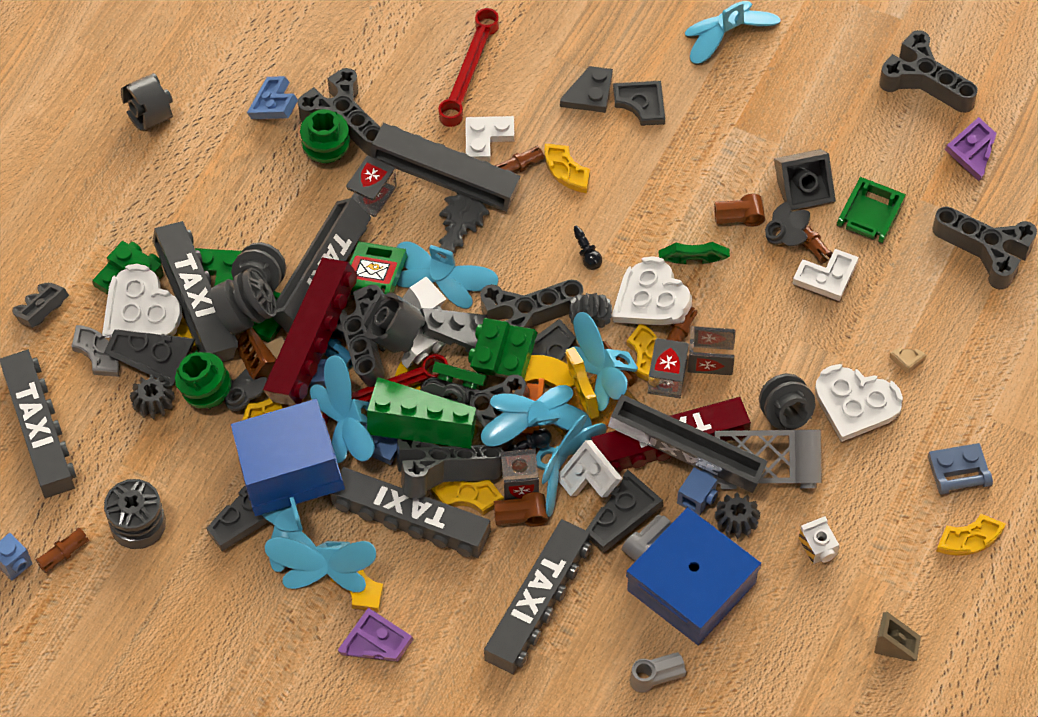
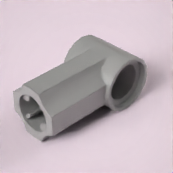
M658 514L640 533L634 532L629 536L622 546V551L636 561L672 524L671 521L664 515L660 516Z
M678 652L652 660L639 659L632 666L629 680L630 685L635 691L643 693L651 690L655 685L685 677V663ZM646 673L649 678L643 679L637 674Z

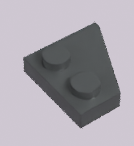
M589 66L561 97L560 107L606 113L613 69Z

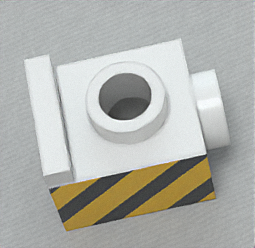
M825 516L804 524L800 528L799 540L812 564L820 561L828 562L835 558L838 553L839 543L827 524L828 520Z

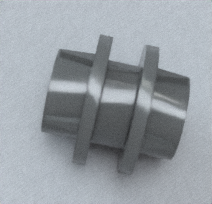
M259 242L252 243L242 250L233 262L231 273L234 281V277L237 274H243L245 270L254 268L262 274L272 292H274L284 279L287 267L279 249L270 244Z
M785 373L771 378L763 385L758 398L760 409L771 425L779 430H793L802 427L809 419H812L811 416L816 406L815 396L803 379L795 374Z

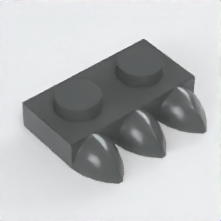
M50 282L39 284L37 288L39 294L27 295L25 297L27 305L15 306L12 312L20 323L34 328L41 324L50 312L59 308L69 296L65 288Z

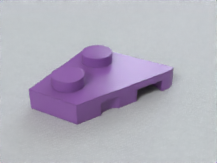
M978 117L955 137L944 150L980 181L985 173L986 163L997 133Z
M368 608L339 647L338 652L344 656L398 662L414 639L411 635Z

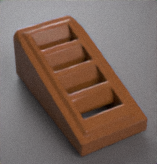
M251 327L244 331L237 341V350L253 380L261 377L268 378L276 358Z

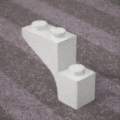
M427 277L411 286L403 296L404 300L419 310L421 308L442 310L441 306L446 300L444 295ZM421 328L413 340L414 343L411 350L403 354L402 364L406 368L415 363L420 365L429 356V353L432 351L435 354L438 353L446 343L423 335Z

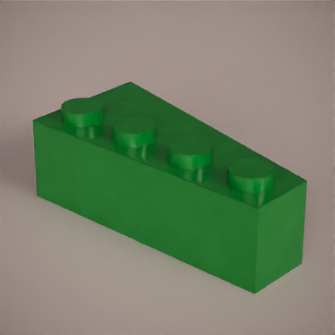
M377 377L367 409V430L370 435L471 449L476 424L475 407Z

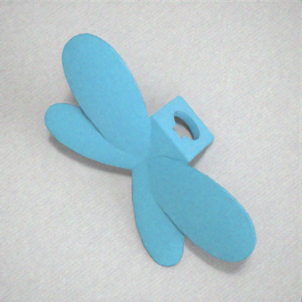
M749 1L737 2L723 10L719 16L702 20L685 31L686 36L700 35L690 52V60L695 64L706 61L719 46L724 33L740 24L774 26L779 24L781 19L773 13L749 10L752 7V3Z
M406 241L397 245V248L406 249L407 252L404 267L408 270L401 272L397 285L400 287L410 288L427 277L432 283L436 282L448 300L458 307L467 309L473 303L468 291L481 292L487 285L498 284L497 274L488 268L472 265L455 266L454 254L451 251L430 245L429 255L423 248L412 242ZM438 253L445 255L446 259L442 258Z
M579 312L574 317L573 325L580 347H573L584 361L586 372L597 375L594 393L597 398L598 410L603 411L606 409L610 397L614 400H619L621 394L624 395L627 390V378L620 370L636 372L638 367L629 352L604 349L600 332L594 320L587 313ZM616 357L624 358L628 365L616 360Z
M330 356L326 360L324 367L326 388L318 384L313 385L310 389V396L312 400L317 398L322 412L338 421L331 441L337 463H341L346 459L348 451L361 462L367 461L374 453V441L368 430L362 425H367V417L361 413V409L363 407L367 410L370 402L352 400L351 380L346 363L339 356Z
M559 385L551 388L536 401L515 394H498L491 398L490 404L493 408L503 413L484 427L481 433V440L486 446L495 447L514 439L527 427L554 424L561 429L569 431L581 416L587 414L567 404L573 396V390L568 385ZM588 415L582 429L592 426Z
M587 415L581 416L575 422L559 446L556 448L551 446L540 448L535 456V467L545 470L542 484L548 481L546 513L548 517L552 516L555 508L559 469L567 457L575 454L585 441L591 440V437L606 433L607 427L603 423L582 429ZM551 453L552 457L548 464L542 463V457Z
M290 497L292 506L262 514L267 521L275 525L271 538L285 537L315 549L316 545L302 532L303 527L294 497ZM269 558L274 571L281 572L284 570L285 566Z
M274 537L265 544V552L270 559L292 569L282 579L283 585L291 589L308 586L328 574L344 589L352 592H362L365 589L366 582L357 572L370 566L376 558L374 545L367 541L351 544L350 542L326 541L312 549L293 539Z

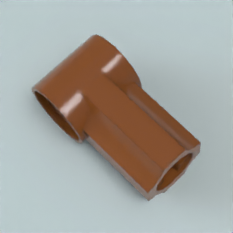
M747 194L740 200L714 202L715 222L717 224L743 222L746 226L754 227L761 225L765 221L762 197L759 194Z
M532 492L525 494L521 499L494 501L496 525L524 523L530 527H538L546 524L548 521L545 495L542 493Z

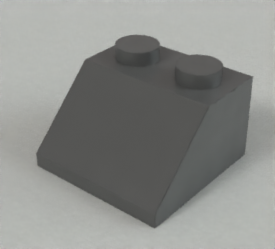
M818 149L774 158L777 183L784 202H788L791 210L836 201L828 152Z

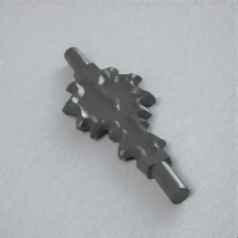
M459 193L456 196L444 198L448 206L439 213L440 217H447L443 225H449L445 228L447 234L439 240L441 244L439 248L451 251L453 254L456 252V246L463 247V235L467 234V228L476 232V225L483 226V216L490 213L482 202ZM438 253L442 258L446 259L445 255Z

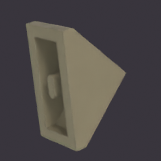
M883 612L874 653L912 662L917 661L921 636L889 612Z

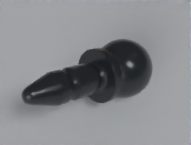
M577 225L574 226L575 238L578 240L581 249H583L579 254L583 256L584 266L590 270L599 268L602 264L601 254L595 250V245L590 246L585 233Z
M539 428V430L533 431L532 435L527 434V440L510 446L506 451L528 450L529 448L536 451L537 448H546L552 441V435L546 428Z

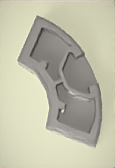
M76 325L72 350L82 353L90 359L93 375L119 377V360L104 353L109 341L95 329Z

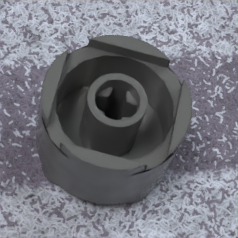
M155 73L121 88L123 104L128 103L130 108L127 114L139 130L143 129L144 131L173 117L170 103L173 102L172 96L167 89L163 90Z
M387 293L384 295L387 298L382 302L377 300L369 309L364 322L367 332L364 331L367 338L392 353L401 351L406 353L413 347V340L424 326L426 319L417 307L395 293Z

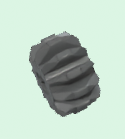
M596 292L594 294L577 295L576 298L571 300L569 310L571 323L573 324L577 313L585 312L594 320L597 327H605V325L610 323L612 317L610 299L606 298V295L603 294L597 295Z
M151 374L148 380L141 377L140 384H133V392L130 393V399L133 402L132 406L136 412L140 411V415L143 418L150 414L151 418L154 419L158 413L165 416V409H172V401L175 399V394L172 391L171 383L169 381L165 382L162 375L155 379Z
M736 492L734 498L726 494L724 502H718L717 511L714 516L715 520L718 521V529H726V536L735 533L737 539L741 533L749 536L751 529L756 530L758 527L757 520L760 519V510H757L756 501L749 502L750 497L748 494L744 498H739L738 492Z

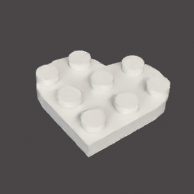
M654 256L644 257L641 263L636 264L632 269L629 266L626 270L612 312V320L614 323L648 325L683 323L685 316L692 306V296L681 280L674 279L672 269L665 263L664 259Z
M132 264L125 266L126 269L119 272L116 277H112L102 332L105 338H111L115 329L169 336L176 334L182 319V307L175 296L168 290L161 289L159 278L145 265Z
M842 364L832 365L821 371L815 384L816 398L841 442L886 425L900 415L903 397L899 387L893 381L889 383L884 379H877L878 376L864 377L859 370L853 371L850 368H844Z

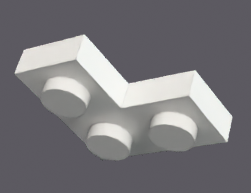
M514 116L466 117V154L481 161L491 162L490 142H514Z
M835 249L826 268L802 259L792 284L840 301L859 257Z
M587 440L559 472L558 481L570 496H577L589 482L602 498L608 497L623 478L593 441Z

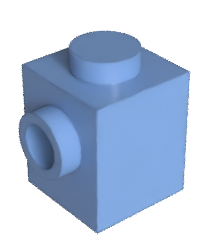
M694 467L678 490L677 504L684 508H690L700 516L707 504L712 505L717 498V479L712 474Z
M9 533L0 540V570L12 581L31 566L32 561L27 549Z

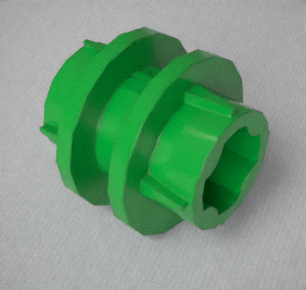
M321 109L313 113L310 112V115L301 123L300 136L303 152L314 162L333 163L336 160H340L349 150L348 124L342 115L336 111Z
M195 351V353L186 356L181 361L178 369H176L175 375L176 387L182 393L187 403L195 408H209L211 410V408L218 406L225 400L232 384L231 375L217 355Z

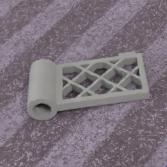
M821 430L715 431V437L720 439V436H732L739 443L738 448L742 446L751 454L754 453L744 443L751 436H759L766 444L754 455L758 456L769 446L779 456L769 468L765 467L766 471L761 475L758 483H801V488H817V483H822ZM778 435H789V447L780 454L770 443ZM736 436L747 437L741 442ZM763 436L773 437L769 441H767ZM788 452H789V461H788L786 458H784V456H785ZM782 459L790 466V478H778L771 469ZM769 472L774 478L763 477ZM715 476L717 484H721V489H737L736 485Z

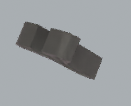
M913 31L903 41L899 57L892 54L883 64L879 85L884 91L894 92L898 89H921L959 112H970L974 107L978 92L977 86L935 61L929 46L930 37L924 31Z
M343 68L327 78L329 93L333 98L324 97L315 87L299 97L298 109L301 122L310 115V112L313 113L321 109L336 111L347 121L350 139L365 154L371 156L372 143L381 127L355 103V97L358 95L359 90L357 73L353 69Z
M948 206L937 210L932 227L933 233L938 238L980 257L989 273L988 280L990 285L999 290L1006 289L1011 284L1018 272L1021 259L1025 261L1031 252L1037 234L1035 225L1028 221L1019 222L1016 226L993 228Z
M571 279L527 295H520L503 291L499 286L491 284L481 290V310L488 319H509L506 322L512 326L532 329L539 324L568 315L571 300L576 298L577 295H583V285L579 281Z
M372 284L353 292L356 310L352 314L347 315V312L343 309L337 321V327L331 337L337 336L346 341L353 368L368 387L375 386L377 377L385 378V371L377 344L367 338L364 331L367 332L364 322L369 309L377 300L382 302L387 298L379 286Z
M510 375L503 383L482 391L457 384L465 391L466 400L464 404L476 408V420L480 422L483 428L498 416L499 410L493 408L490 404V400L494 395L515 394L529 398L530 394L525 380L519 375ZM430 378L423 383L422 387L431 383H437L442 386L456 383L438 378ZM449 393L452 398H457L455 394ZM482 403H489L486 410H478ZM514 439L499 445L503 452L512 446Z
M397 439L396 463L398 472L401 471L403 493L409 498L418 499L424 497L428 490L442 482L497 479L501 476V452L503 450L499 446L472 445L471 449L454 446L441 447L432 443Z

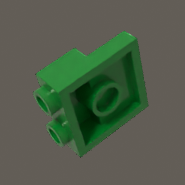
M122 240L108 255V264L92 282L94 287L108 295L112 277H116L119 272L125 270L127 265H145L157 275L159 280L164 276L159 257L153 253L147 256L135 242L131 241L128 244Z
M484 318L483 324H479L476 328L475 336L478 339L476 348H472L468 355V361L471 363L470 367L477 373L504 378L510 375H519L525 379L538 332L531 328L512 326L506 321Z

